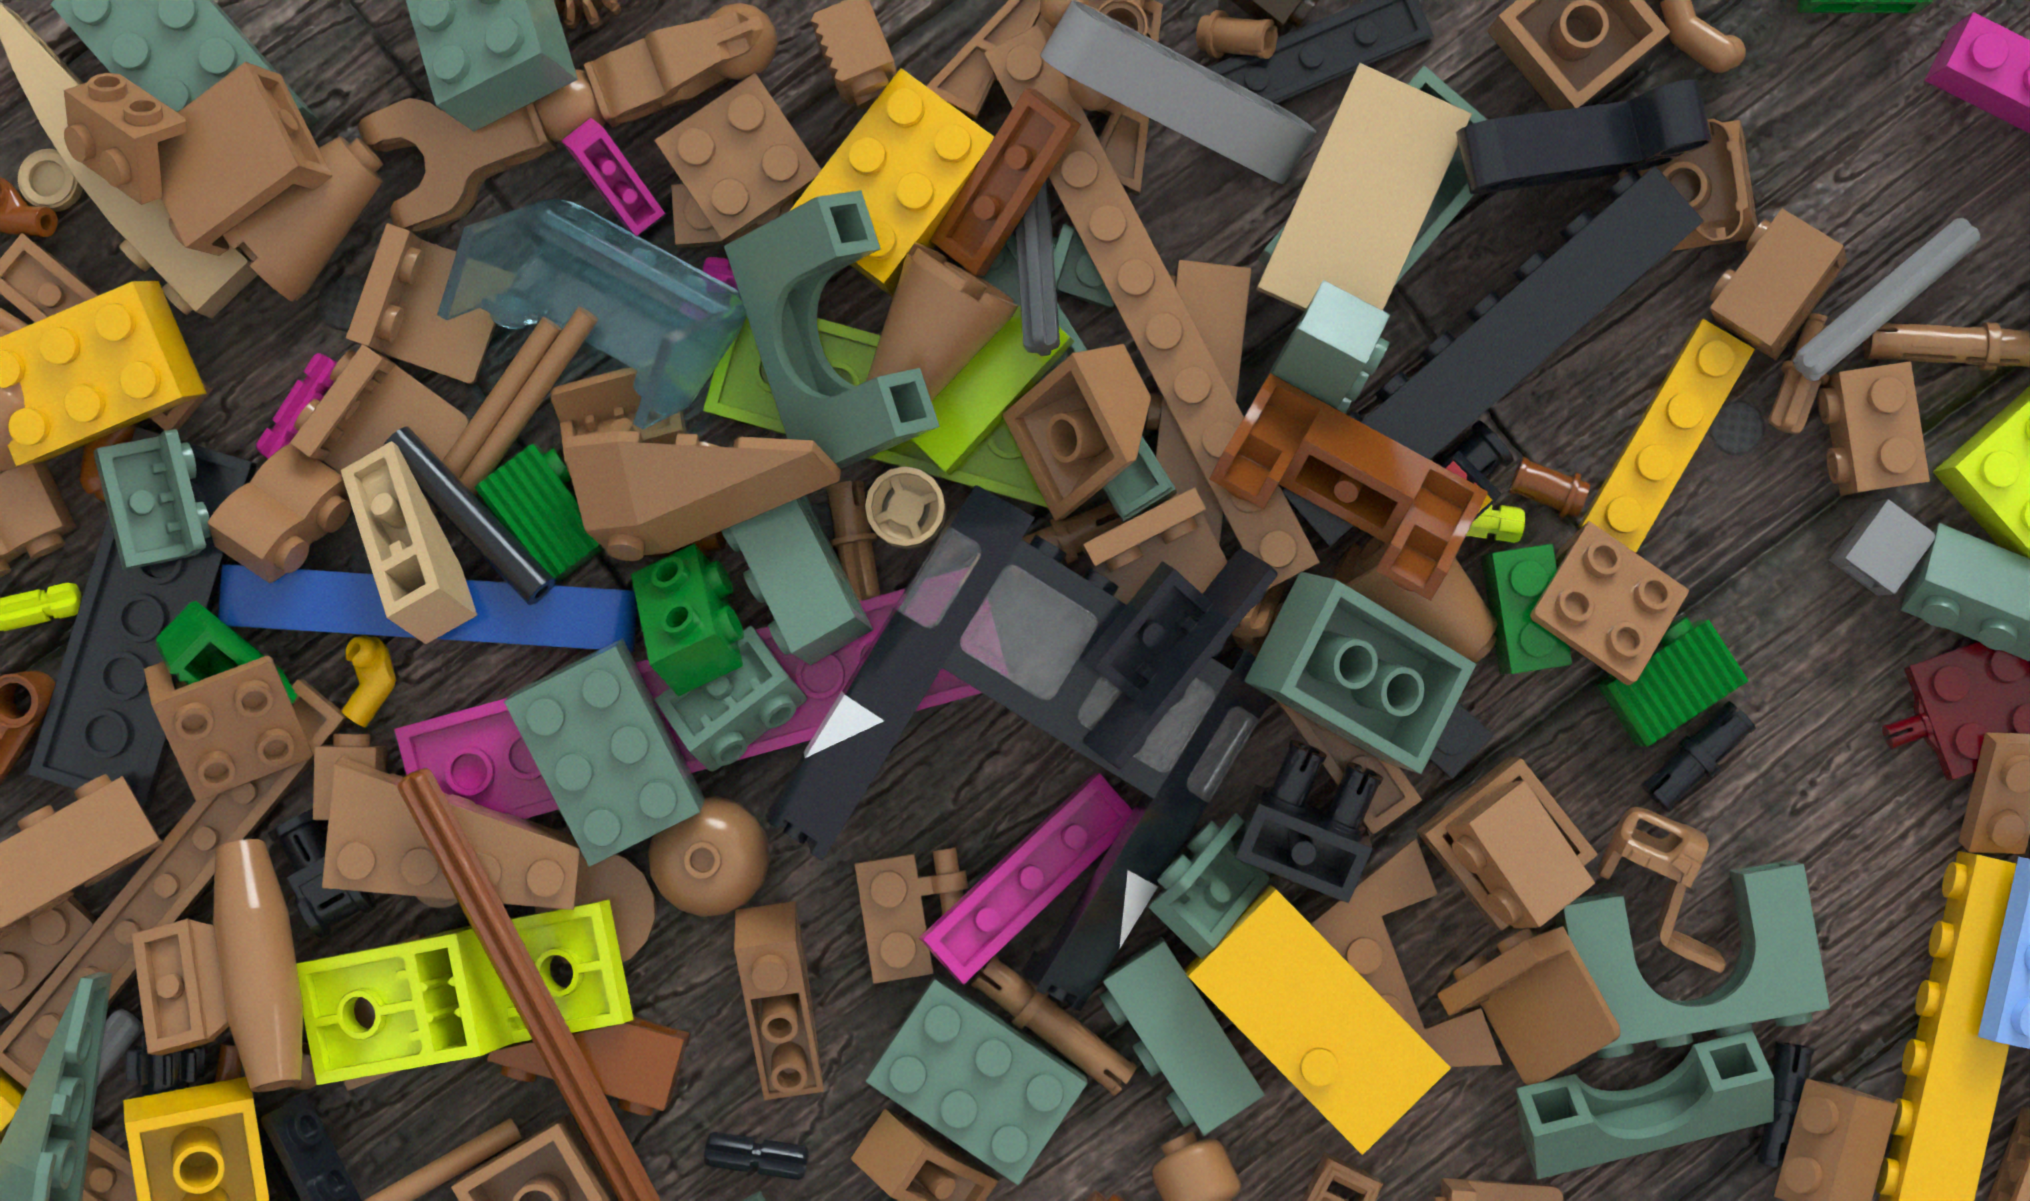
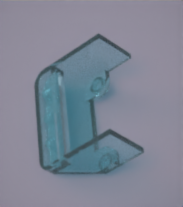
M546 199L464 227L437 313L441 318L450 320L481 308L490 313V317L495 323L509 329L519 330L525 328L526 325L537 324L542 317L550 319L563 329L578 306L585 308L599 320L585 339V342L637 370L633 388L641 396V401L633 424L641 429L652 426L688 408L693 403L742 329L747 316L737 289L650 242L633 235L626 229L587 208L561 199Z

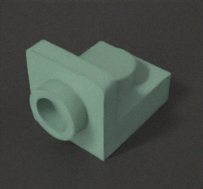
M1063 224L1059 238L1052 237L1056 293L1113 310L1115 303L1079 234L1075 232V227Z

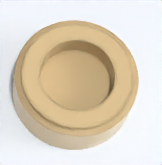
M55 149L35 151L20 166L18 172L19 189L24 198L35 206L49 207L54 212L62 211L74 205L83 192V187L75 179L61 155Z

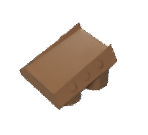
M1708 119L1712 142L1669 163L1657 166L1661 173L1704 220L1702 224L1670 251L1749 240L1757 228L1758 221L1751 186L1746 140L1740 120L1720 122L1715 119ZM1650 169L1642 170V171H1637V172H1638V173L1641 175V177H1642V176H1643L1647 171H1649ZM1627 173L1619 174V178L1621 179Z

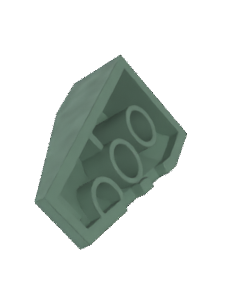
M97 972L81 977L0 1144V1201H82L112 973Z

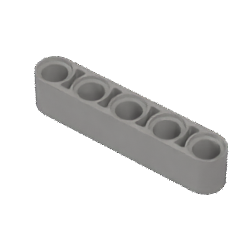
M1071 0L1040 54L1048 64L1070 78L1280 184L1286 183L1317 133L1311 125L1290 111L1076 0Z

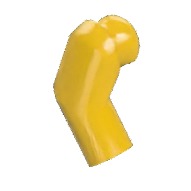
M358 635L349 641L345 655L346 659L354 665L359 686L341 712L356 724L366 728L394 689L396 677L387 646L377 637Z

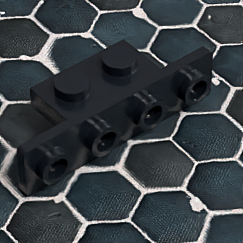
M1239 549L1206 590L1201 593L1176 569L1162 561L1083 658L1088 665L1122 693L1088 734L1084 743L1116 769L1123 768L1129 759L1142 749L1147 737L1171 707L1175 706L1183 698L1188 686L1209 660L1222 650L1227 638L1246 614L1263 599L1267 588L1276 579L1277 571L1248 551Z

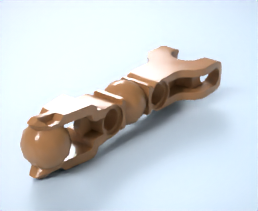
M744 3L728 4L722 6L710 15L708 19L652 31L645 35L643 39L609 52L594 61L584 63L586 71L575 69L578 80L474 132L433 104L413 98L401 100L364 117L359 122L358 130L362 141L376 151L389 152L399 148L416 146L423 154L425 174L419 187L406 196L394 201L390 208L393 225L409 230L414 234H419L464 218L474 206L479 189L487 178L558 149L556 142L562 143L561 140L590 118L594 119L601 126H604L607 122L612 127H616L622 123L640 119L675 105L681 106L691 103L731 79L742 80L753 73L760 74L769 66L775 56L778 43L776 30L768 15L756 6Z

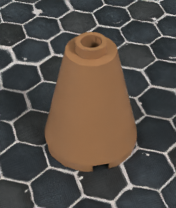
M339 136L319 148L333 176L315 190L292 184L223 235L234 250L240 246L244 253L253 261L249 266L263 280L292 302L294 300L297 301L308 292L383 183L381 177L376 172L383 163L358 137L350 144Z
M914 242L906 255L866 382L875 377L920 368L932 401L1013 317L1018 305L1013 303L1014 300L982 277L974 276L965 268L963 270L946 262L948 257Z
M1373 536L1363 548L1354 542L1335 568L1331 579L1340 581L1474 663L1485 657L1495 645L1497 637L1494 635L1497 627V620L1456 557L1446 577L1430 601L1413 591L1400 588L1390 578L1375 571L1388 546L1387 543Z

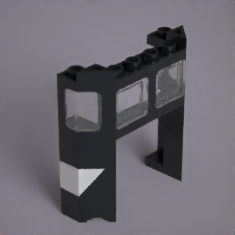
M975 485L964 504L956 506L765 816L769 824L776 829L781 825L784 827L783 832L797 842L804 844L807 841L811 854L823 861L942 668L1144 792L1046 953L1042 955L1034 950L1022 970L1035 991L1044 995L1047 992L1064 1003L1067 1001L1071 1008L1081 1011L1118 949L1121 948L1158 888L1159 882L1157 879L1173 862L1273 698L1244 682L1256 659L1254 655L1245 649L1234 646L1222 665L1218 662L1223 653L1221 650L1209 660L1188 686L1183 698L1175 706L1171 707L1150 733L1142 749L1132 756L1123 768L1116 769L1089 748L1084 741L1122 693L1088 665L1083 658L1125 608L1126 604L1114 597L1119 586L1088 567L1082 577L1065 567L1061 563L1067 554L1038 535L1033 537L1030 544L1022 540L1035 517Z

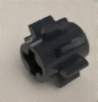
M144 1032L142 1033V1046H135V1050L126 1051V1081L138 1080V1084L142 1085V1096L189 1088V1082H196L197 1077L205 1076V1047H192L162 1056L151 1055L147 1053Z

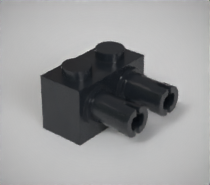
M1291 740L1288 752L1273 786L1266 788L1257 784L1254 786L1241 816L1244 823L1232 837L1235 859L1349 903L1373 850L1368 830L1362 825V822L1378 786L1383 781V777L1369 768H1366L1363 773L1360 771L1361 765L1348 762L1329 810H1320L1306 803V799L1327 755L1311 745L1307 752L1304 749V742Z

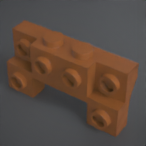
M1271 373L1224 449L1209 480L1224 487L1234 497L1249 501L1262 509H1265L1278 485H1281L1387 543L1388 546L1375 571L1390 578L1400 588L1413 591L1430 601L1446 577L1466 534L1488 494V491Z

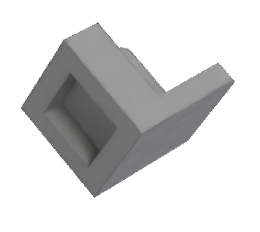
M1889 499L1872 502L1829 561L1877 596L1895 594L1933 543L1935 534Z

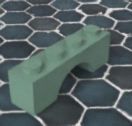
M1753 1030L1694 1044L1686 1058L1673 1071L1650 1084L1629 1090L1606 1091L1596 1089L1583 1083L1576 1074L1516 1088L1519 1131L1537 1179L1774 1121V1077Z

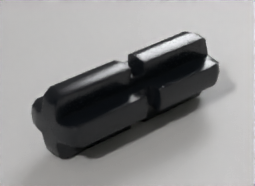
M721 1132L709 1134L704 1151V1163L710 1167L749 1172L750 1168L758 1169V1174L793 1180L803 1179L809 1157L808 1148L804 1145L764 1139L762 1144L755 1143V1138Z

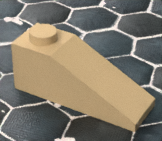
M391 441L340 470L386 617L424 644H427L477 616L462 567L399 447Z

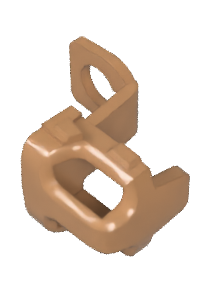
M1640 807L1630 808L1620 819L1597 868L1598 875L1609 880L1623 856L1636 864L1670 878L1671 880L1656 923L1657 932L1662 944L1686 959L1722 973L1726 963L1721 952L1673 930L1686 887L1691 888L1707 854L1709 846L1707 836L1704 832L1675 822L1650 810ZM1640 818L1670 833L1664 838H1657L1635 827Z

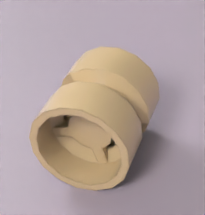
M906 466L890 469L879 476L868 490L865 504L868 522L879 538L892 547L906 550L923 547L934 540L944 526L947 512L944 495L934 478L920 469Z

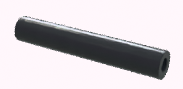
M406 426L397 430L386 440L384 445L392 441L399 447L423 495L528 605L535 604L553 588L556 580L409 427Z

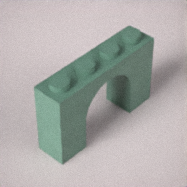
M861 190L815 197L724 246L788 439L815 441L841 469L940 427L920 368L875 377L858 386H854L846 382L835 372L822 349L817 328V309L825 284L840 269L881 249Z
M1786 860L1729 870L1741 936L1738 960L1729 977L1718 988L1707 995L1690 1000H1673L1661 997L1643 979L1634 957L1623 895L1610 891L1578 897L1555 915L1557 928L1563 926L1620 1026L1619 1038L1597 1051V1057L1613 1058L1625 1056L1634 1052V1043L1656 1040L1657 1047L1660 1048L1682 1046L1693 1042L1692 1033L1715 1029L1717 1037H1726L1753 1030V1022L1775 1019L1776 1026L1801 1025L1813 1021L1812 1012L1830 1009L1804 864Z

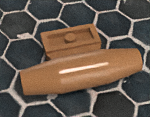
M246 839L229 842L215 849L213 925L184 919L131 934L147 1053L162 1056L215 1042V1038L230 1027L250 1090L252 1092H268L285 1089L301 1083L303 1003L289 912L265 841Z

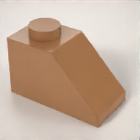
M884 1109L851 1157V1160L891 1198L898 1201H985L998 1183V1180L925 1128L887 1109Z

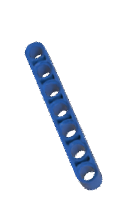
M222 565L218 619L227 626L416 638L386 617L373 574L297 569L292 573L284 574L269 584L244 566ZM466 580L477 616L436 638L442 640L599 650L623 638L629 651L634 652L637 617L635 592L616 589L553 586L541 600L535 604L528 605L507 582Z

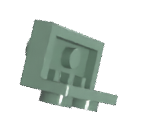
M177 429L163 431L158 437L100 447L93 452L123 571L196 556L206 548L205 538L211 537L207 523L210 518L204 502H195L190 479L196 478L195 458L188 442L180 443Z
M1234 813L1219 827L1210 820L1194 835L1186 845L1193 854L1189 859L1183 854L1180 855L1160 875L1157 881L1164 889L1148 907L1201 959L1217 946L1270 879L1260 868L1235 859L1233 841L1230 838L1244 823V820L1237 813Z

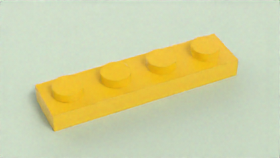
M1705 319L1697 322L1578 525L1579 528H1582L1590 521L1635 553L1638 551L1755 350L1753 347Z

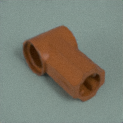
M23 671L0 676V787L40 724L44 722L56 682L43 672ZM20 684L31 695V707L26 714L22 713L14 702V693Z

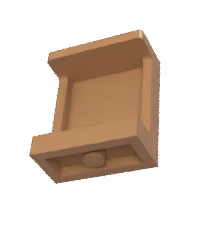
M244 62L177 112L186 118V133L158 142L163 193L161 199L171 217L169 219V227L173 235L186 248L217 256L229 250V245L223 237L226 232L292 184L315 190L333 177L281 74L248 62Z

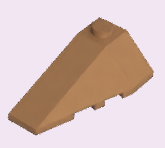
M618 430L566 437L564 451L585 531L604 547L610 556L624 561H637L642 559L643 555L669 553L836 483L840 481L841 469L813 440L738 437L734 440L733 447H719L711 443L699 442L698 434L677 433L675 444L642 443L640 431Z

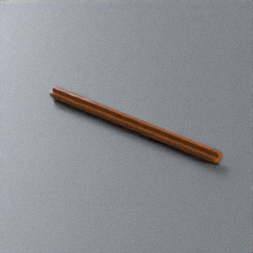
M422 768L407 774L398 783L397 789L618 1200L661 1201L432 771L428 768Z

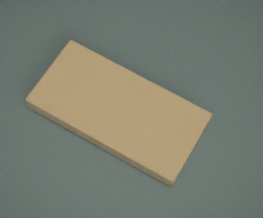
M1359 63L1256 290L1305 311L1320 284L1325 280L1383 311L1458 146L1456 132L1467 126L1472 113Z

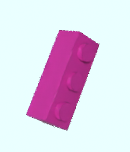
M588 119L561 140L623 226L633 235H639L665 214L609 134L594 119Z

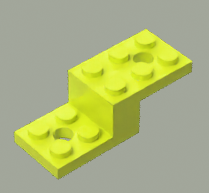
M609 899L576 905L574 910L555 909L510 918L571 1033L624 1024L633 1020ZM471 926L446 930L412 941L297 963L303 1003V1018L317 1085L478 1057L513 1043L532 1040ZM555 955L566 958L572 966L573 978L567 988L559 986L551 976L550 964ZM359 997L367 999L374 1007L375 1021L370 1029L361 1026L355 1017L354 1006Z

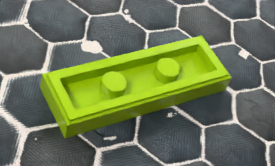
M1020 305L1013 317L931 401L940 427L911 440L940 468L951 475L1004 418L1002 414L1022 398L1075 341L1059 327L1060 345L1058 348L1051 350L1050 355L1040 356L1038 353H1028L1023 347Z

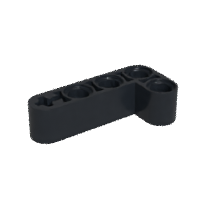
M1695 79L1665 84L1653 88L1629 101L1495 118L1468 125L1456 132L1470 194H1484L1624 174L1633 168L1636 171L1647 170L1654 166L1657 167L1669 163L1712 142L1699 83Z

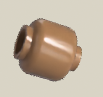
M1189 1132L1161 1146L1165 1157L1153 1167L1151 1176L1162 1201H1233L1232 1199L1240 1192L1241 1181L1221 1141L1208 1138L1198 1141L1194 1132Z

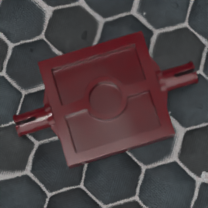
M1977 642L1904 668V671L1914 694L1915 715L1882 726L1883 736L1907 730L1905 734L1885 740L1888 747L1892 750L1898 746L1924 738L1926 743L1935 751L1946 781L1976 772L1985 732L2030 734V661L2002 650L1988 648L1981 642Z

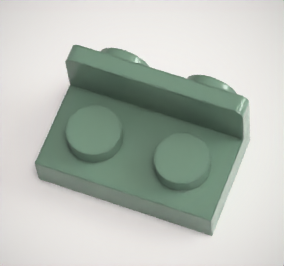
M752 626L743 631L744 638L738 641L743 662L742 667L679 697L671 688H668L654 699L689 752L711 772L738 760L745 753L748 745L769 729L777 728L789 721L795 714L796 709L807 700L804 692L791 679L765 641Z

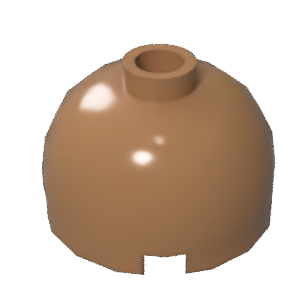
M719 796L704 797V805L700 813L653 835L648 849L650 875L660 894L680 911L700 917L726 915L747 904L763 885L770 863L768 837L762 826L759 825L756 817L749 813V810L739 802Z

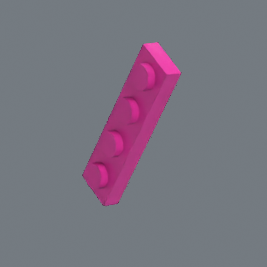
M1100 773L1092 774L927 929L919 939L959 983L965 984L1115 841L1133 810Z

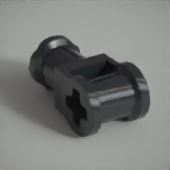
M313 809L284 822L268 832L272 842H280L295 870L294 874L286 878L295 892V900L304 920L317 937L324 938L330 935L333 925L360 910L368 914L376 909V901L372 892L322 888L327 839L317 820H313ZM344 893L345 897L343 899L337 901L336 903L330 906H327V903L330 900Z

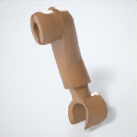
M1664 0L1660 3L1666 27L1670 31V41L1695 61L1714 73H1724L1742 63L1746 55V48L1742 40L1734 35H1724L1698 18L1691 0Z

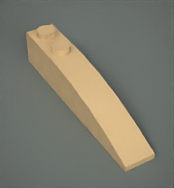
M0 2V39L11 67L41 126L75 179L108 221L126 239L119 245L120 249L144 272L153 267L165 279L167 283L162 287L164 295L180 311L188 315L194 310L212 319L258 275L249 266L253 261L244 253L240 246L234 250L229 243V250L220 256L186 248L173 235L169 227V219L171 217L161 198L140 205L71 156L64 139V130L68 127L64 90L84 84V82L16 12Z

